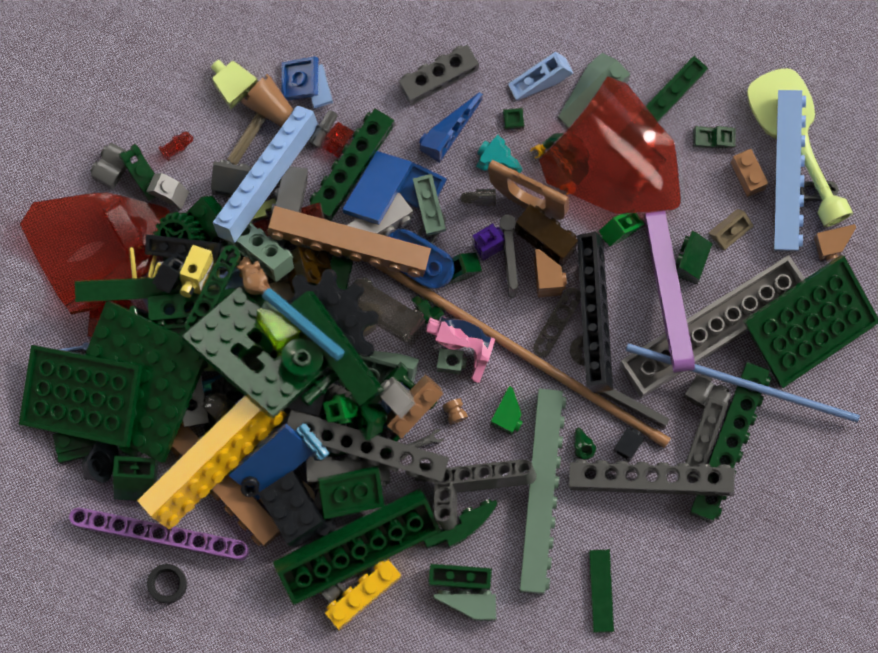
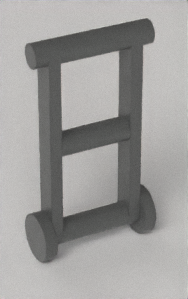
M504 215L501 217L499 224L505 241L503 242L508 296L514 298L518 288L513 243L516 221L513 216Z

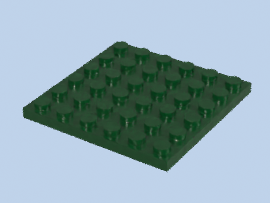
M106 301L85 355L143 366L130 447L164 463L206 361L182 341L181 335L112 301Z

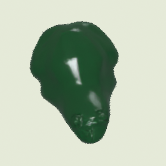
M576 428L574 433V453L579 459L588 460L594 457L596 445L581 428Z

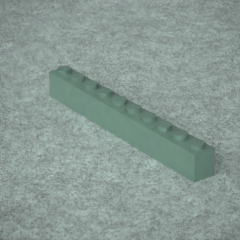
M540 388L538 390L532 465L537 477L532 484H529L520 593L544 595L545 590H549L550 578H546L547 569L551 570L552 557H548L549 549H553L554 537H550V530L555 528V517H552V509L557 507V497L554 496V488L558 489L559 477L555 475L556 468L560 469L561 456H557L558 448L562 449L563 437L559 436L560 428H564L565 418L561 416V409L566 407V397H563V391Z

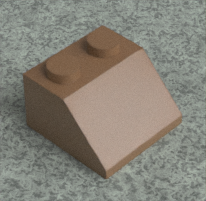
M536 249L534 267L538 298L562 296V291L566 289L567 285L566 273H562L560 265L540 249Z

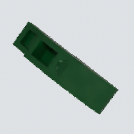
M488 499L479 503L480 507L476 509L469 507L462 510V515L458 517L461 524H456L451 530L437 533L425 539L424 543L427 549L447 542L450 549L471 537L491 517L498 505L497 501Z

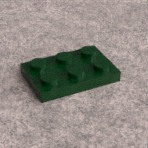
M378 466L317 478L324 519L384 507Z

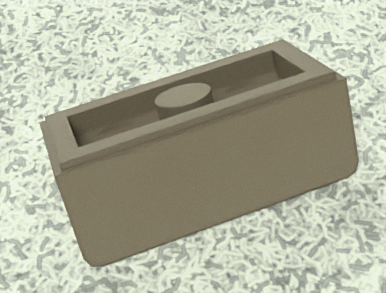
M736 209L709 232V235L722 250H726L754 225L743 210Z

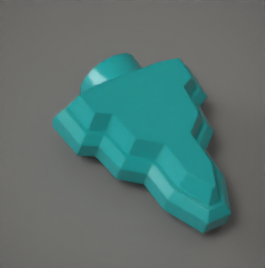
M498 134L490 143L485 140L477 152L481 157L476 167L483 171L488 170L492 160L519 173L523 171L518 160L511 156V149L505 145V140Z

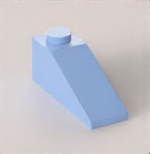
M554 52L511 81L508 85L518 101L559 84L572 75L573 71L566 58Z

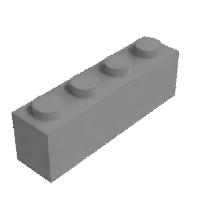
M398 193L379 225L358 218L347 226L388 237L399 226L404 227L411 222L413 210L402 195Z

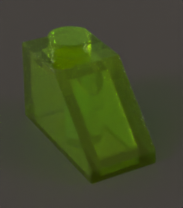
M262 308L257 310L256 321L277 351L283 349L290 341L299 339L300 329L284 315Z

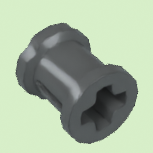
M339 582L321 591V594L329 603H332L346 590Z

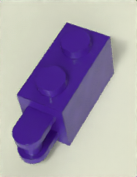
M493 223L472 235L473 246L483 261L503 250L504 234L500 227L496 228Z

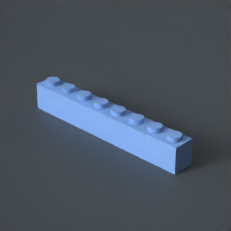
M778 90L774 251H799V247H803V235H799V227H803V215H800V207H804V195H800V187H804V175H800L801 167H805V155H801V147H805V135H801V128L806 125V115H802V108H806V96H802V90Z
M296 106L213 221L218 237L233 243L237 241L317 129L314 111Z

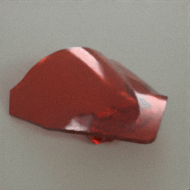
M609 76L605 78L595 96L574 123L539 159L547 184L615 214L673 210L678 208L681 203L674 140L657 122L627 83Z
M108 192L91 193L33 202L19 224L48 281L63 305L72 315L95 310L106 302H75L74 281L132 278L131 247L134 249L137 278L149 272L153 255H145L146 235H154L153 232L158 230L155 225L160 223L161 218L169 214V210L160 205Z

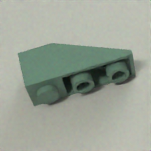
M466 590L459 591V594H450V591H438V594H434V600L474 621H496V594H491V591L483 590L479 591V594H471V591Z

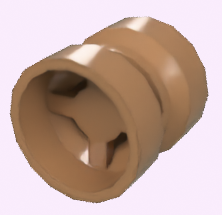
M461 398L442 405L444 412L449 413L448 422L450 425L468 418L466 411L461 408L463 406Z

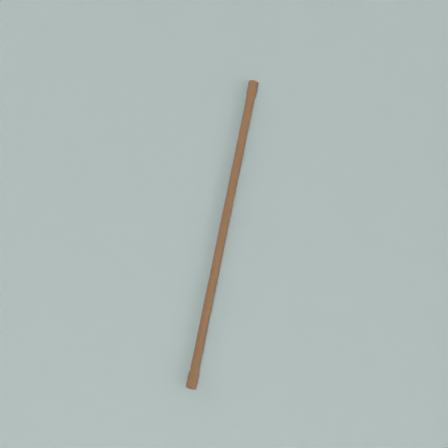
M384 266L375 267L457 319L465 320L478 326L485 335L495 338V342L643 433L663 448L670 441L671 438L664 433L650 427L599 394L593 393L580 382L402 272H393Z

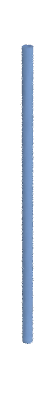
M629 343L626 346L627 352L672 365L671 358L668 355ZM695 364V370H692V372L856 423H858L860 415L697 364Z

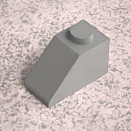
M163 173L153 175L146 191L182 210L189 191L179 181Z
M391 377L381 384L384 391L380 393V397L402 419L415 404L411 392L395 378Z

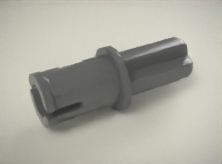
M327 111L320 125L317 124V129L309 141L311 145L320 149L325 137L331 133L329 130L338 117L334 111Z

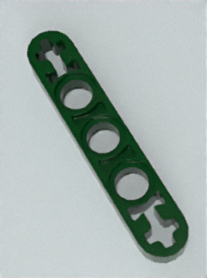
M228 245L222 250L185 323L187 332L191 329L190 324L194 325L197 321V318L194 317L195 314L203 319L217 306L241 258L240 251L236 246ZM233 250L236 257L230 259L229 265H232V267H229L225 264L228 260L226 253H231ZM225 268L228 270V274L224 278H219L216 275L217 270ZM216 286L219 292L215 296H210L207 293L208 288ZM207 304L210 309L208 313L201 314L198 312L199 306Z

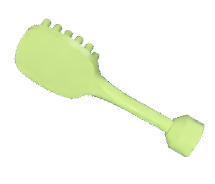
M784 68L768 72L754 80L747 90L751 110L765 133L777 139L778 90H802V96H806V108H802V115H806V125L801 128V135H805V147H801V155H805V166L822 199L817 214L823 226L826 228L838 224L852 216L853 212L847 199L836 195L833 196L812 152L808 129L814 121L815 109L809 90L802 78L792 69Z

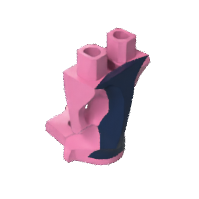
M441 317V320L438 321L429 318L426 332L435 335V341L452 350L463 347L474 349V368L471 379L474 382L480 383L489 361L495 338L485 335L481 328L465 320Z

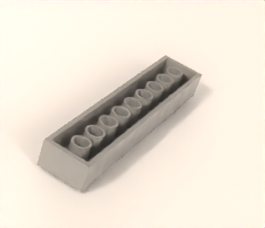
M789 255L686 319L695 364L746 333L748 329L743 320L805 279ZM666 333L642 347L670 356ZM634 353L621 360L619 364L640 398L645 397L683 373H674L672 365Z

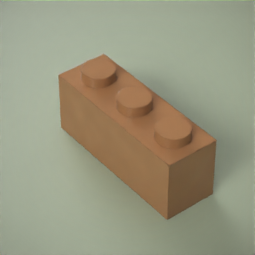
M426 374L410 390L415 404L402 419L393 410L387 415L386 425L401 438L409 432L444 394L441 387Z

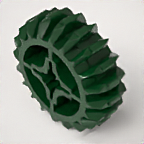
M185 212L167 214L166 217L160 219V223L155 225L158 230L153 232L154 235L193 240L205 238L200 235L203 229L197 227L199 222L194 221V217L188 216ZM178 223L182 225L184 229L180 230L179 228H176L174 224ZM163 257V261H166L169 257Z

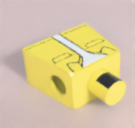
M194 245L191 247L180 271L182 282L180 294L184 297L190 298L193 292L201 293L214 268L211 251Z

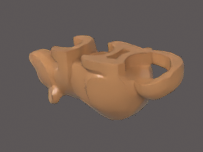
M244 257L237 266V269L240 271L239 276L243 278V286L248 293L261 295L270 288L263 269H261L258 260L252 264L249 257Z

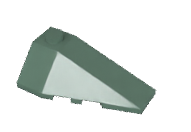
M601 53L586 67L558 118L572 132L629 81L630 73L618 60Z
M374 351L370 357L359 355L379 383L400 362L407 367V377L414 383L419 359L403 354Z

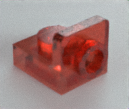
M337 122L326 135L323 149L330 154L340 157L343 148L352 138L354 131Z

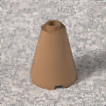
M268 74L248 92L246 99L243 98L241 101L246 107L281 127L294 111Z

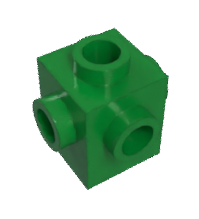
M345 394L333 396L332 401L324 402L328 423L338 421L339 424L351 422L350 418L358 416L357 404L350 397H345Z

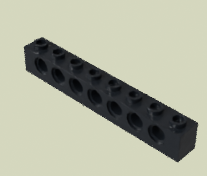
M595 231L577 235L586 387L593 393L613 390L604 240Z

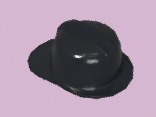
M96 441L90 453L82 461L83 478L85 480L90 479L98 483H105L110 479L114 468V457L118 456L116 445Z

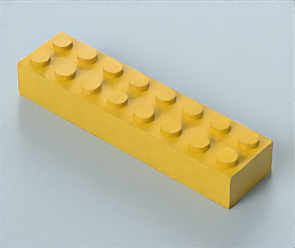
M244 396L137 501L152 518L170 530L202 498L206 497L217 483H220L232 469L237 467L239 462L247 454L251 453L261 440H264L277 425L281 424L287 414L282 410L272 420Z

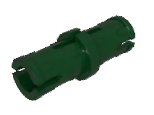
M329 369L322 378L312 383L313 386L301 395L300 399L309 407L318 397L326 394V390L338 380V376Z

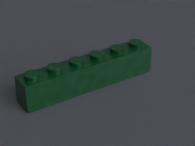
M306 291L290 304L344 350L343 356L339 360H335L316 344L326 358L327 366L330 370L337 373L339 383L344 388L347 387L351 393L350 398L355 404L360 406L366 405L384 391L383 387L313 291Z

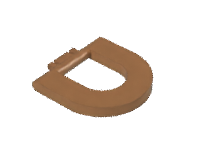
M494 160L491 161L488 167L489 179L491 184L501 194L525 209L530 204L534 207L539 206L550 219L553 217L556 220H561L565 217L569 210L568 196ZM514 182L544 196L545 200L539 199L528 194L527 192L520 189Z

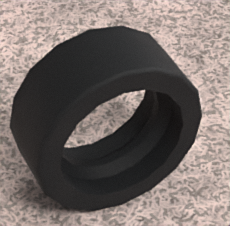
M161 564L155 567L148 575L147 588L151 596L160 603H175L185 594L187 579L183 571L175 565ZM163 572H172L179 579L177 591L169 596L161 595L155 587L156 578Z

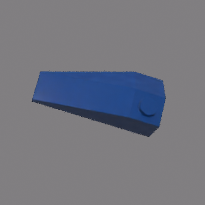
M477 93L431 128L428 134L424 133L419 140L420 151L440 163L483 100V94Z

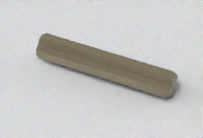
M258 113L254 116L227 158L231 164H238L264 124L265 117Z

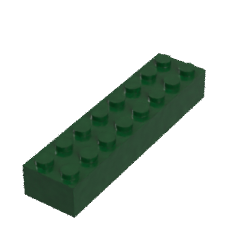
M418 489L272 563L293 605L441 532L426 497Z

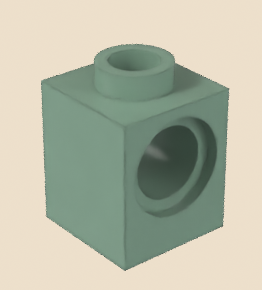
M439 348L437 372L461 374V369H466L467 357H463L464 351ZM454 357L458 360V363L455 366H450L446 362L447 359Z

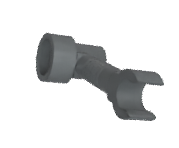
M436 429L430 435L407 445L421 448L428 444L441 443L444 438L440 440L435 438V433L441 431ZM402 454L400 456V461L404 460L408 456V454Z

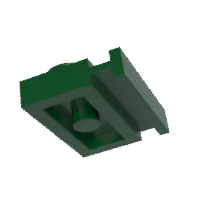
M62 433L53 434L60 464L85 458L96 443L95 440Z

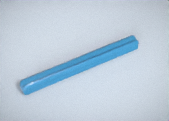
M271 288L264 291L262 297L335 360H339L343 356L344 350L275 291Z

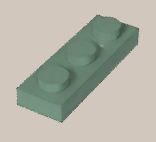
M432 174L413 178L427 236L445 232L446 228Z

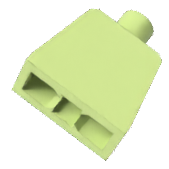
M217 60L211 66L216 73L212 78L213 83L230 109L245 98L248 92L258 83L255 76L234 61L225 66L220 60Z

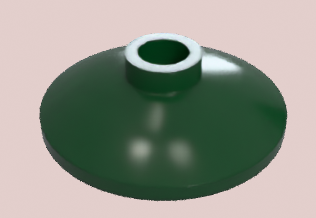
M296 339L286 344L282 351L281 359L284 367L290 373L306 377L315 374L321 368L323 354L314 342L306 339Z

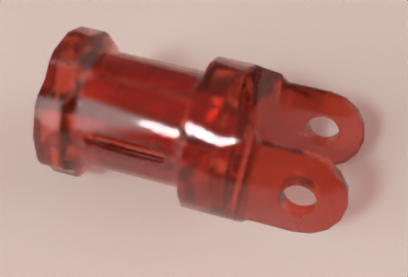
M183 132L180 135L173 136L170 142L163 147L159 146L158 149L169 162L170 158L179 151L183 152L186 150L187 146L193 142V136L189 132Z

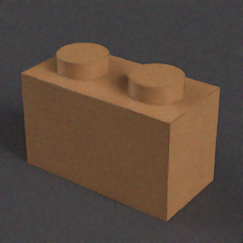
M752 149L733 156L731 165L747 197L765 190L768 181Z

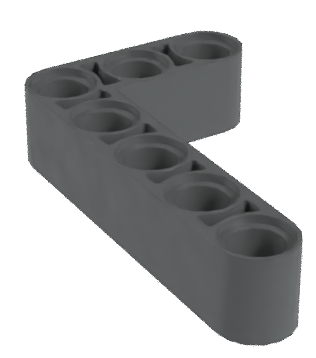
M527 459L446 468L443 481L438 480L437 484L434 483V515L440 527L444 530H451L456 526L457 493L532 484L537 477L532 463Z

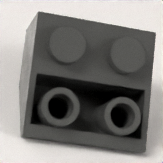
M227 160L214 161L211 182L212 194L231 198L252 169L251 166L247 164L233 165Z

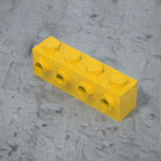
M389 560L379 562L374 566L375 571L372 574L368 575L366 573L358 580L359 585L354 589L352 587L348 588L342 594L343 598L340 601L334 600L326 607L328 610L325 612L326 616L338 630H341L402 578V575Z

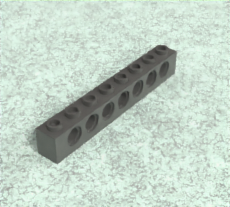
M291 410L287 425L296 431L304 423L311 424L313 434L322 445L328 447L327 451L339 454V451L347 452V457L359 460L360 456L367 459L366 463L376 466L379 463L387 465L386 469L398 472V469L406 470V475L418 478V474L426 476L425 481L437 484L438 480L443 481L449 457L377 435L371 440H365L357 429L334 422L328 423V420ZM326 429L333 433V438L329 442L324 441L321 437L322 432ZM346 435L350 436L353 440L352 445L348 448L341 444L342 437ZM365 441L372 444V451L367 454L361 451V444ZM383 448L391 449L392 456L390 459H383L381 457L380 451ZM407 453L412 457V462L409 465L401 464L400 456ZM426 459L431 462L432 466L429 471H422L419 464L422 460Z
M587 460L570 462L569 488L575 491L734 496L735 468H731L730 465L710 467L709 464H698V467H690V464L687 463L669 466V463L659 462L657 465H649L648 462H636V465H632L626 461H616V464H608V461L597 460L596 463H587ZM595 471V478L587 479V472ZM609 472L617 474L613 480L606 479V475ZM630 472L637 474V478L633 481L626 479L627 474ZM650 473L658 475L657 479L653 482L646 479ZM670 474H676L678 479L675 482H669L667 477ZM695 474L699 477V480L696 483H690L687 480L688 477ZM716 475L720 480L716 484H711L708 481L709 477Z

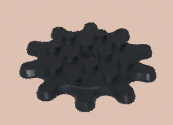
M332 269L324 270L321 281L317 285L309 284L303 275L294 276L292 279V286L295 290L294 297L285 301L291 304L306 291H313L357 353L364 357L372 356L374 346L365 340L363 332L366 327L375 325L379 320V316L373 310L363 311L359 308L358 300L364 293L363 285L356 282L347 289H340L336 283L337 274ZM280 315L282 318L281 323L296 337L313 342L311 338H308L284 315ZM323 373L320 377H318L316 380L318 381L320 378H322L323 375H324V373Z

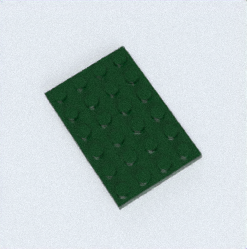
M840 255L743 320L779 386L784 388L878 324V316L845 256Z
M31 345L19 425L130 447L143 366Z

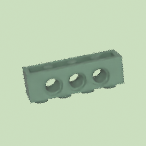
M251 221L235 243L224 239L229 245L236 246L244 257H249L253 264L258 260L264 273L275 282L294 269L293 256L290 251L281 248L275 239L267 237L265 232L253 226Z

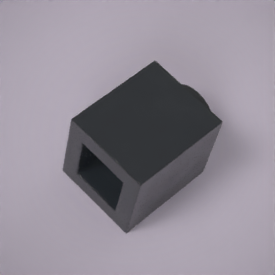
M627 428L613 451L630 462L645 438L641 437L642 433L638 430Z

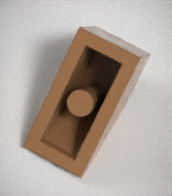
M853 224L817 233L814 241L820 260L826 259L829 262L840 256L854 233L856 225Z

